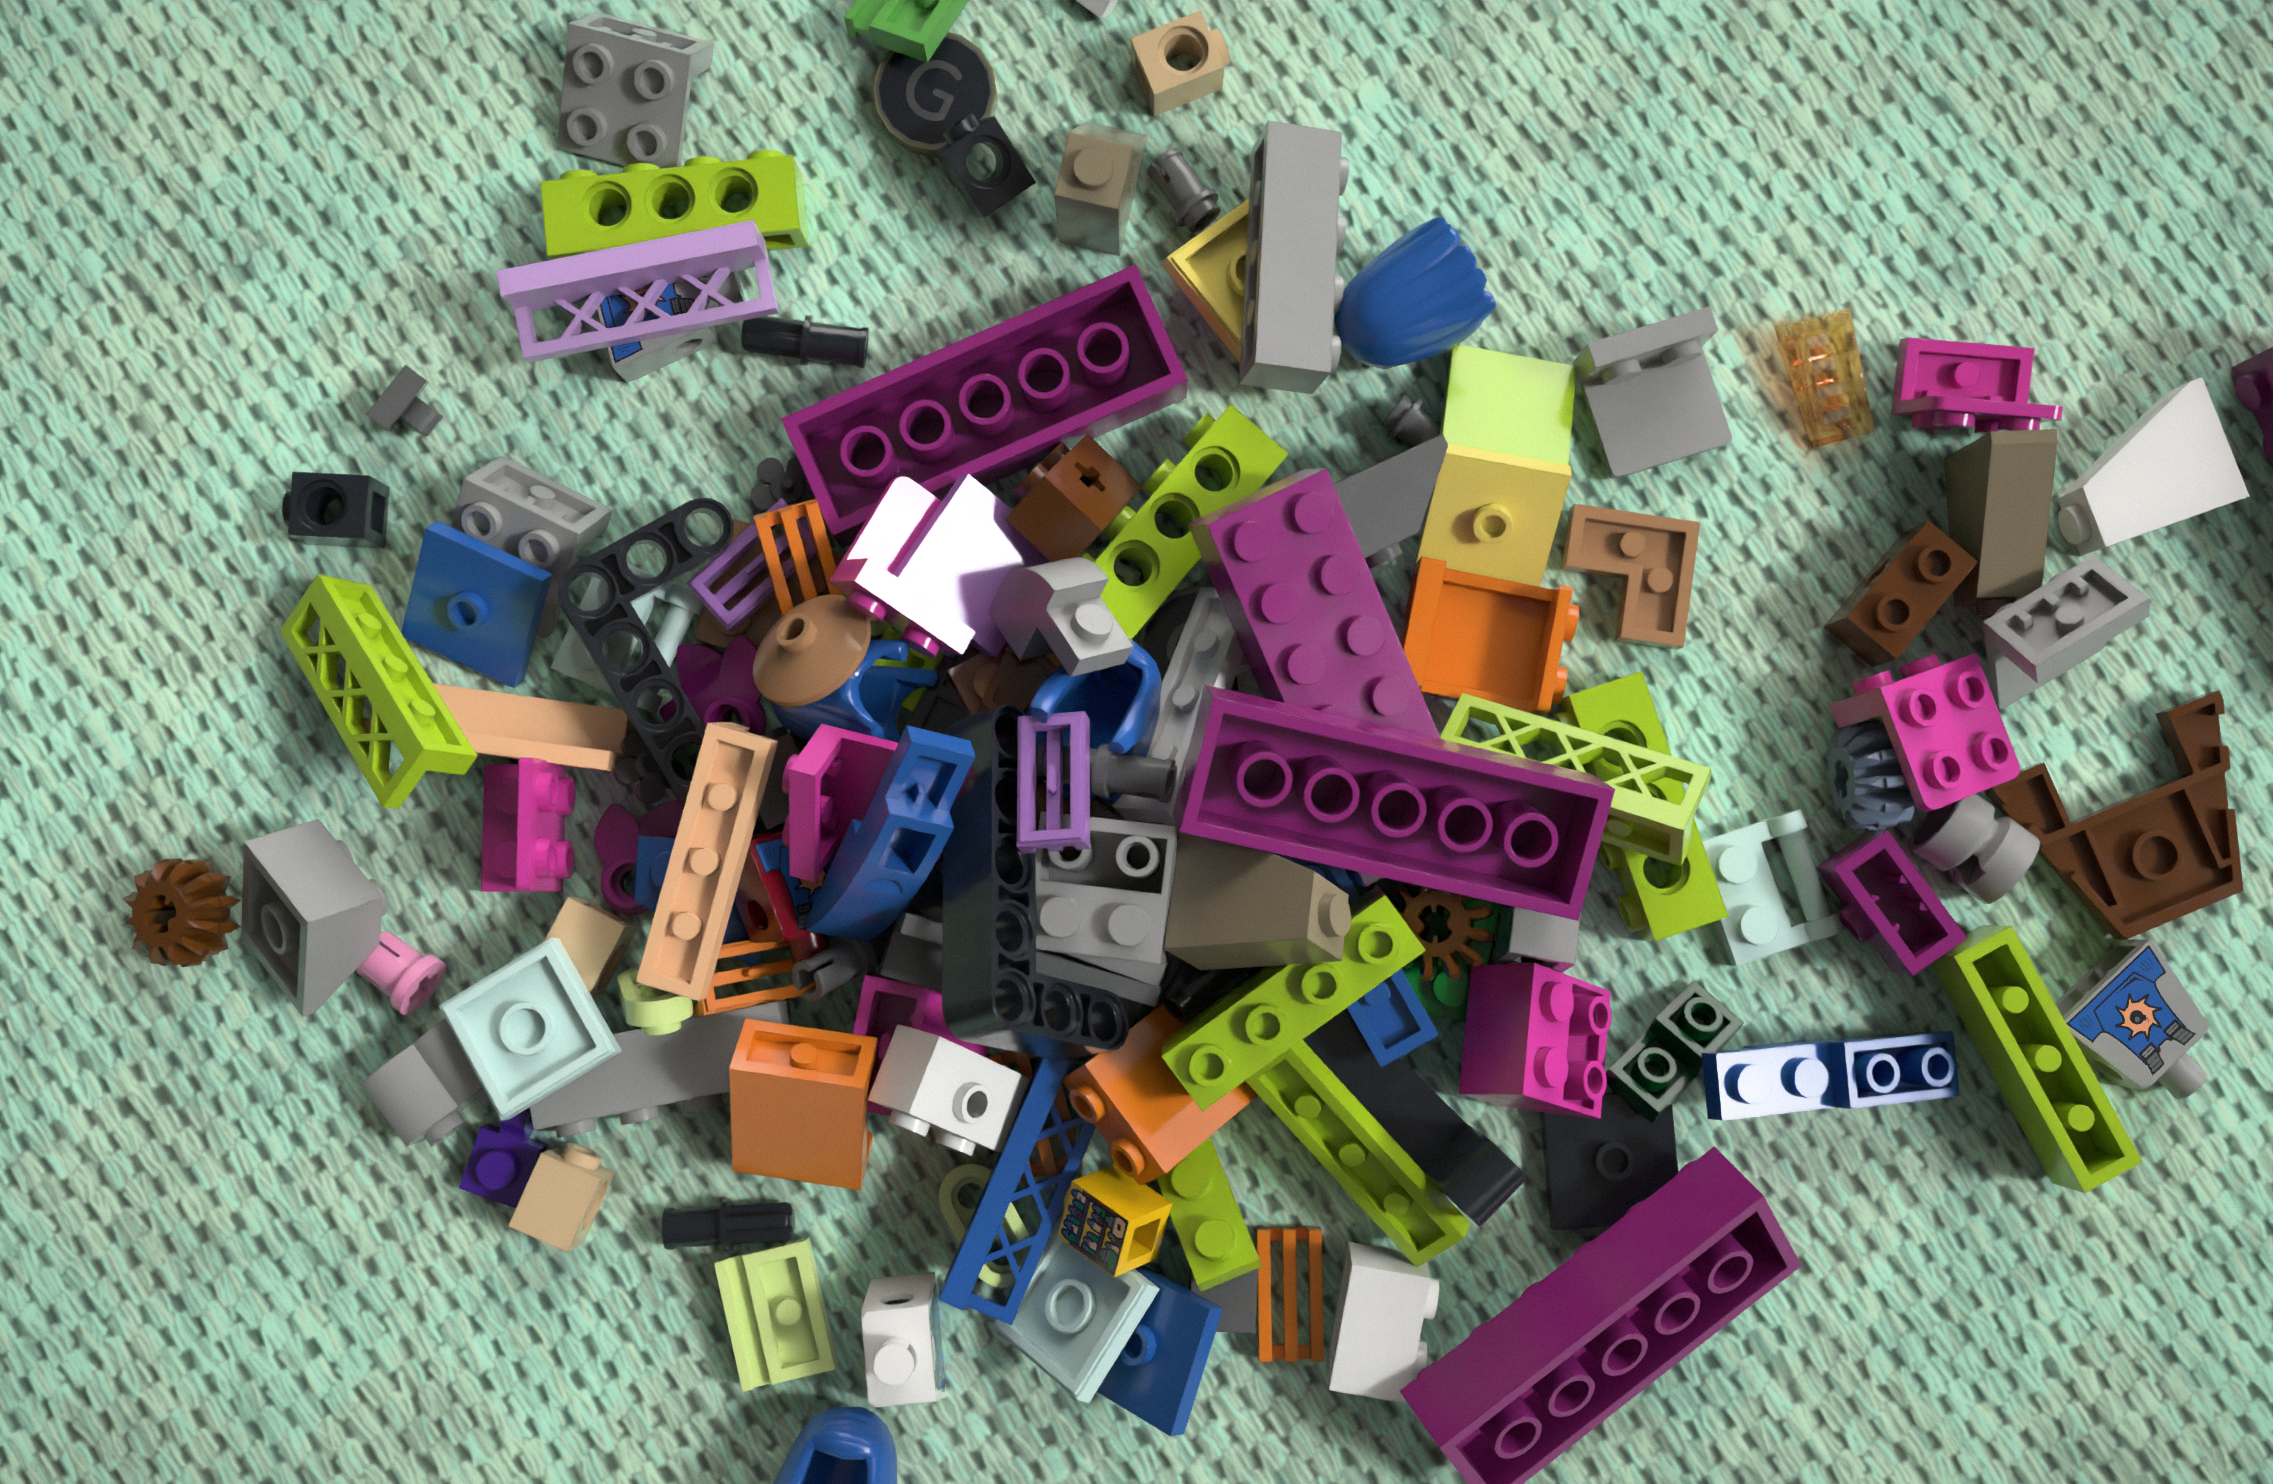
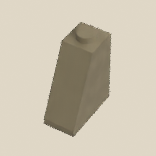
M1086 122L1069 132L1054 193L1059 241L1061 243L1120 256L1148 135L1092 122Z
M2057 429L1991 431L1944 458L1949 538L1978 561L1975 567L1954 590V606H1976L1977 616H1993L2004 605L2015 603L2042 587L2058 443Z
M1180 832L1164 949L1199 970L1342 961L1344 936L1348 933L1351 924V912L1348 904L1349 895L1315 871L1268 851Z

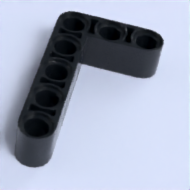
M712 498L690 500L574 564L564 572L558 588V600L564 614L682 809L685 806L691 780L678 777L673 771L671 758L675 749L681 744L693 742L701 747L706 727L633 608L632 603L713 559L726 548L733 536L734 523L730 512L725 506ZM696 513H705L713 517L720 529L717 542L707 547L692 543L684 531L685 520L690 515ZM640 544H648L657 548L664 560L662 572L650 579L634 575L627 564L629 550ZM582 576H593L600 579L607 590L605 604L593 611H583L577 608L571 602L568 595V589L574 580ZM618 631L628 632L639 641L641 654L636 664L627 668H618L606 660L603 653V643L610 634ZM660 687L672 696L674 711L666 722L651 724L640 716L637 709V701L645 689Z
M1005 703L958 719L949 725L945 735L971 741L976 757L949 811L954 829L943 848L942 1011L945 1023L950 1032L962 1041L1059 1061L1118 1050L1124 1045L1128 1036L1129 1021L1124 1004L1116 994L1108 990L1036 973L1035 853L1022 854L1017 847L1018 717L1027 715L1018 706Z
M1265 966L1251 967L1247 971L1248 979ZM1347 1008L1303 1039L1420 1167L1425 1175L1479 1227L1528 1178L1490 1139L1468 1125L1400 1057L1381 1068Z

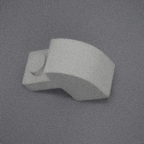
M1073 557L1014 570L1001 583L988 611L1020 661L1055 653L1070 677L1125 664L1134 647L1100 597L1109 578L1095 563L1081 557Z

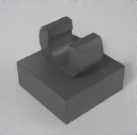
M407 365L402 368L366 413L369 418L387 431H391L402 417L426 436L432 432L443 418L441 414L418 398L429 382Z

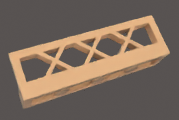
M433 683L476 754L518 760L521 757H532L546 760L548 763L606 772H615L616 763L623 758H627L620 746L621 741L631 734L632 724L623 709ZM363 717L362 726L367 734H370L371 718Z
M707 723L636 982L697 1001L707 998L778 741L749 733V727L736 723Z

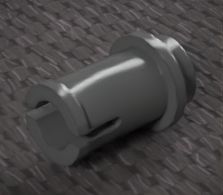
M1170 149L1157 157L1156 160L1161 164L1162 168L1159 169L1156 163H1151L1147 169V175L1150 179L1154 180L1176 211L1174 220L1180 227L1186 226L1190 232H1197L1212 223L1221 211L1217 205V192L1214 189H1206L1184 159L1180 149Z
M1406 395L1401 398L1381 423L1382 426L1390 431L1386 436L1390 441L1396 436L1409 448L1439 436L1441 424L1420 407L1424 401L1418 398L1414 402Z

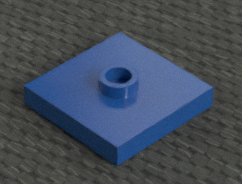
M436 521L425 529L401 633L404 638L515 688L523 681L526 675L553 573Z
M1142 1265L1135 1268V1270L1155 1284L1160 1290L1096 1392L1169 1436L1182 1435L1189 1420L1223 1308L1151 1268Z

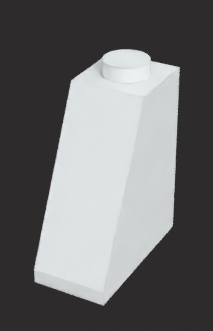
M2203 377L2190 381L2162 395L2057 498L2061 507L2058 514L2060 530L2065 539L2070 544L2076 546L2080 557L2249 497Z

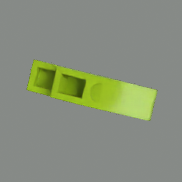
M1210 1136L1169 1172L1156 1178L1163 1197L1172 1202L1170 1215L1201 1292L1262 1267Z

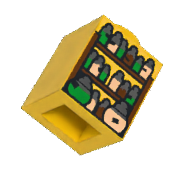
M1114 1164L1072 1180L1071 1186L1064 1198L1063 1205L1065 1209L1058 1237L1115 1278L1158 1258L1172 1202L1147 1185L1138 1184L1134 1178L1125 1175Z

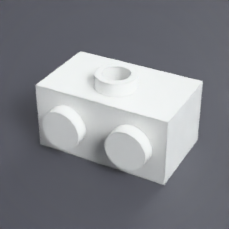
M897 1024L867 1100L892 1110L888 1123L924 1137H926L929 1127L939 1130L935 1143L954 1151L972 1156L975 1146L978 1145L1002 1153L1030 1078L941 1036Z
M1348 1242L1326 1361L1330 1391L1407 1404L1400 1390L1414 1380L1419 1372L1426 1367L1427 1342L1420 1341L1421 1329L1424 1318L1434 1319L1438 1305L1439 1281L1431 1279L1427 1262L1416 1267L1400 1250Z

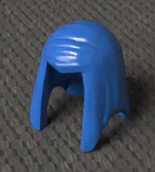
M1442 216L1433 218L1399 237L1360 270L1344 288L1340 309L1334 316V324L1337 336L1341 340V346L1358 362L1380 369H1388L1432 357L1458 346L1471 336L1496 307L1492 293L1484 290L1487 279L1482 269L1476 268V257L1468 245L1460 246V235L1450 224H1447Z
M1129 638L1134 647L1125 664L1070 677L1063 665L1060 664L1039 685L1033 695V700L1029 705L1026 715H1032L1037 721L1046 723L1052 714L1085 711L1090 719V748L1098 749L1102 743L1109 744L1108 750L1111 752L1147 757L1160 713L1162 680L1157 663L1146 650ZM1063 729L1064 744H1070V729ZM1037 731V750L1041 741L1047 739V731ZM1063 784L1064 798L1070 797V785ZM1090 789L1091 802L1097 797L1093 795L1092 789ZM1113 792L1110 798L1100 797L1103 803L1113 804L1123 794Z
M871 639L867 653L857 670L841 687L830 695L814 703L799 707H782L772 702L771 704L779 722L786 729L807 742L810 741L820 725L825 724L899 743L901 736L898 731L897 718L901 704L911 692L920 688L934 687L938 674L937 671L928 669L872 666L877 659L905 662L910 645L907 641L900 639Z
M864 1407L830 1408L814 1416L803 1428L793 1443L773 1484H897V1452L893 1437L882 1419Z

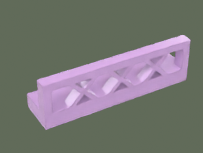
M754 220L496 271L501 297L514 308L522 356L528 363L779 313L765 239ZM755 267L761 298L733 303L717 293L730 272ZM712 276L706 285L698 280V278ZM684 281L700 292L688 312L684 314L670 316L654 305L668 284ZM648 289L643 297L634 292ZM622 294L637 304V307L623 326L606 328L591 318L607 296ZM711 300L720 305L719 307L705 309ZM586 301L580 310L571 305L572 303ZM559 306L574 316V319L560 338L537 342L532 311ZM648 313H651L652 315L658 318L643 321ZM586 325L595 330L580 334Z

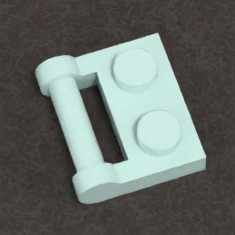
M628 564L632 573L640 578L650 579L656 577L651 573ZM592 577L578 607L579 609L593 611L605 604L607 590L600 579ZM670 582L632 603L644 626L657 599L671 604L654 640L669 667H671L677 654V648L681 645L694 614L701 617L705 606L693 591ZM570 624L551 668L613 695ZM618 631L610 634L603 643V653L606 660L613 666L626 668L638 640L628 632ZM660 687L645 689L638 698L637 706L656 714L663 699V696L658 695Z
M1802 809L1789 811L1702 841L1729 917L1717 920L1716 924L1731 966H1739L1811 941L1836 935L1845 930L1838 911L1831 912L1806 843L1802 829L1808 826ZM1776 837L1806 918L1805 921L1790 925L1761 844V842Z

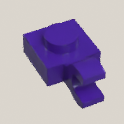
M530 1107L509 1120L501 1121L500 1119V1127L489 1123L480 1127L459 1189L513 1208L517 1207L540 1154L545 1152L548 1144L530 1138L533 1131Z

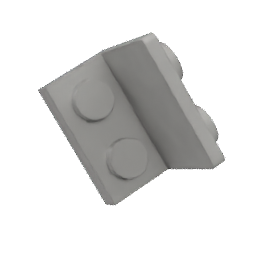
M594 12L570 22L568 25L557 137L558 147L562 150L623 166L649 163L657 165L660 169L680 167L691 79L710 68L714 43L599 12Z
M1710 306L1587 343L1574 360L1573 366H1576V375L1611 478L1619 479L1717 449L1731 442L1732 435L1702 349L1706 342L1718 331Z
M500 456L463 479L451 527L553 573L536 634L541 638H547L555 631L560 615L561 606L558 600V588L564 572L575 564L579 550L606 531L613 509L506 457Z
M2093 555L2072 569L2056 574L2047 584L2015 603H2009L2001 607L1993 616L1983 621L1989 685L1997 707L2000 709L2008 707L2104 649L2107 641L2149 617V598Z

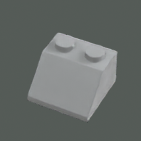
M319 819L244 841L241 937L301 1016L313 1014L379 946L381 917L386 914L387 910L385 895L378 882L374 879H367L354 863L352 854L345 842L342 840L336 841Z

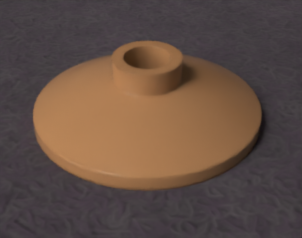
M832 594L807 600L788 611L767 632L756 652L753 664L755 685L767 700L782 707L808 705L836 691L854 674L867 653L871 640V623L869 618L848 605L846 602L847 596Z

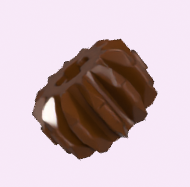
M182 858L162 860L160 863H154L153 870H146L144 873L134 876L138 892H132V894L122 898L132 908V917L124 922L122 926L136 930L137 934L132 949L142 951L143 953L149 952L151 964L162 966L181 965V967L198 966L202 962L209 961L210 955H218L221 951L229 949L225 933H231L233 930L241 927L230 917V908L241 901L226 894L231 876L223 875L220 872L214 873L212 862H205L201 859L183 861Z
M1398 885L1394 893L1407 906L1404 912L1398 910L1397 912L1426 950L1402 967L1403 969L1413 966L1423 955L1420 966L1421 979L1432 981L1437 973L1439 960H1441L1448 979L1456 980L1461 977L1460 967L1456 959L1457 956L1461 955L1466 962L1475 967H1478L1483 962L1480 954L1470 948L1469 945L1472 939L1482 943H1492L1494 941V933L1486 929L1475 928L1474 922L1488 919L1493 915L1490 905L1480 904L1468 909L1467 906L1475 898L1455 894L1454 896V893L1435 891L1433 888L1417 885L1420 894L1415 896L1406 887ZM1444 909H1448L1452 914L1446 922L1448 928L1452 931L1450 937L1444 941L1442 938L1433 936V942L1430 943L1425 936L1429 933L1431 927L1425 921V918L1431 912L1443 916Z

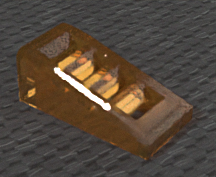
M1850 308L1829 310L1774 325L1779 350L1810 447L1816 448L1874 432ZM1826 332L1829 344L1809 349L1807 337ZM1834 357L1837 368L1814 374L1812 362ZM1841 381L1844 389L1843 393L1819 399L1818 387ZM1849 405L1852 417L1824 423L1822 412Z

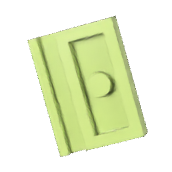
M810 1237L749 1251L745 1254L729 1258H720L714 1262L742 1392L752 1390L754 1387L767 1384L774 1385L836 1369L838 1360Z

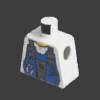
M936 1272L872 1278L861 1310L869 1407L926 1403L945 1398L946 1384ZM893 1300H910L902 1304L887 1305V1302Z

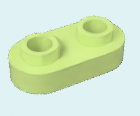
M640 966L625 970L617 976L620 1004L626 1022L629 1025L641 1027L643 1034L655 1036L673 1033L682 1027L681 1021L692 1016V999L636 982Z
M968 1162L955 1166L945 1175L940 1184L938 1194L940 1210L959 1244L976 1206L967 1207L963 1205L958 1198V1192L967 1183H975L982 1190L984 1189L992 1170L980 1163ZM1011 1202L1002 1220V1226L1008 1241L1012 1243L1030 1236V1233ZM998 1233L996 1234V1237H995V1239H994L992 1245H993L996 1241H999V1240H1000V1238H999V1236H998ZM1030 1245L1015 1251L1014 1257L1019 1270ZM993 1260L983 1264L978 1276L985 1283L1000 1288L1011 1287L1015 1282L1009 1262L997 1263Z

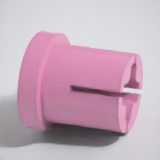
M386 931L380 934L379 946L356 969V972L391 997L390 1004L402 1015H409L422 1007L432 996L445 976L446 964L435 955L423 956L395 934Z

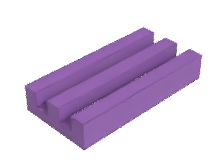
M781 498L766 512L789 505ZM799 518L796 519L800 537L806 543L803 547L809 565L817 558L809 527ZM754 523L686 582L688 587L731 633L775 596L770 578L767 577L733 609L728 611L724 607L767 569L762 553L716 594H713L708 589L714 581L759 542ZM778 525L771 526V531ZM785 533L775 540L779 557L789 549ZM792 557L781 565L787 584L797 576Z
M1085 711L1052 714L1046 723L1037 721L1032 715L1019 716L1017 767L1018 849L1022 854L1036 853V848H1047L1049 852L1063 851L1064 846H1074L1076 850L1090 849V719ZM1063 729H1070V828L1063 829ZM1037 731H1047L1046 830L1036 831Z

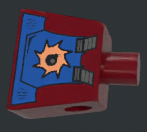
M783 827L752 836L734 901L749 938L754 943L788 941L793 965H795L797 962L808 959L830 947L827 934L807 931L805 921L840 844L815 882L790 876L789 847L783 845Z

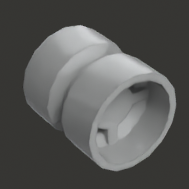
M1976 793L1939 809L1929 811L1914 831L1909 847L1912 852L1939 871L1954 869L1953 878L1956 884L1982 903L1991 904L2009 892L2024 876L2039 851L2040 841L2038 837L2009 816L1995 819L1994 806Z

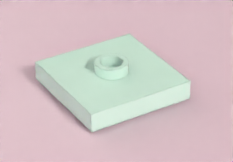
M552 937L439 1005L501 1121L513 1118L622 1051L559 938Z
M1060 1216L1052 1229L1012 1325L996 1319L992 1327L1076 1400L1089 1403L1160 1288L1135 1269L1115 1278L1058 1237L1063 1217Z

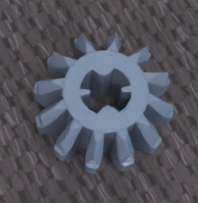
M1879 720L1859 722L1855 726L1844 727L1840 731H1835L1830 741L1831 747L1827 749L1825 754L1828 761V772L1824 775L1829 780L1830 789L1828 796L1834 799L1835 813L1838 818L1843 819L1850 829H1864L1865 831L1887 829V827L1911 821L1915 811V803L1885 724Z

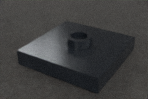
M1616 1092L1604 1093L1602 1096L1601 1119L1540 1112L1550 1228L1554 1231L1612 1226L1624 1217L1633 1205L1646 1200L1679 1172L1672 1104L1652 1124Z

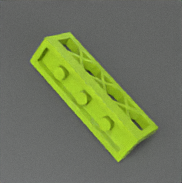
M317 574L280 629V633L381 806L399 809L426 771L465 775L478 755L372 585ZM319 616L318 646H315L307 632ZM339 655H342L346 661L343 690L337 684ZM366 698L372 704L370 734H367L362 726L364 699ZM391 743H395L404 758L393 776L389 772Z
M1462 693L1440 735V738L1443 740L1525 759L1529 758L1525 757L1520 746L1543 739L1556 743L1562 755L1542 763L1585 772L1582 765L1601 758L1618 762L1624 775L1605 781L1606 784L1615 789L1601 841L1682 866L1691 845L1692 820L1710 781V767ZM1470 717L1496 725L1501 734L1499 737L1482 743L1460 737ZM1667 777L1689 784L1681 804L1677 805L1652 797L1645 784Z
M1303 1040L1246 1080L1250 1087L1416 1267L1421 1266L1465 1239L1471 1223Z

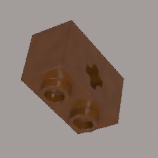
M1087 434L1071 450L1061 442L1041 464L1039 463L1021 481L1013 492L1022 501L1005 519L1050 562L1078 557L1143 486Z
M1927 520L1900 535L1824 625V628L1871 667L1896 660L1975 567L1978 561Z

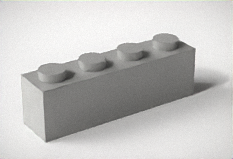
M1268 120L1252 147L1239 385L1313 394L1328 375L1334 374L1337 370L1341 353V340L1339 336L1333 335V315L1337 314L1341 306L1344 281L1342 276L1335 275L1336 255L1341 253L1346 236V218L1338 216L1339 196H1342L1345 191L1349 175V160L1346 157H1341L1342 132Z
M788 999L685 1019L681 1021L682 1027L679 1030L665 1035H645L641 1032V1028L613 1033L622 1051L532 1105L530 1111L534 1130L555 1126L557 1138L596 1130L595 1118L619 1113L621 1125H627L660 1117L659 1105L683 1101L684 1112L723 1105L721 1093L730 1091L729 1067L745 1018L792 1025Z

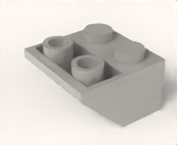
M1040 812L1038 831L1046 830V812ZM1063 814V829L1070 828V814ZM1090 817V849L1076 850L1074 846H1064L1063 851L1049 852L1047 848H1036V949L1167 964L1169 952L1164 949L1176 864L1177 827Z

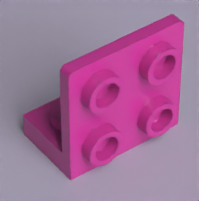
M521 757L519 764H484L481 892H563L564 879L571 878L574 869L573 844L570 840H564L565 815H572L576 801L575 782L572 777H566V766L548 763L546 760L532 757Z

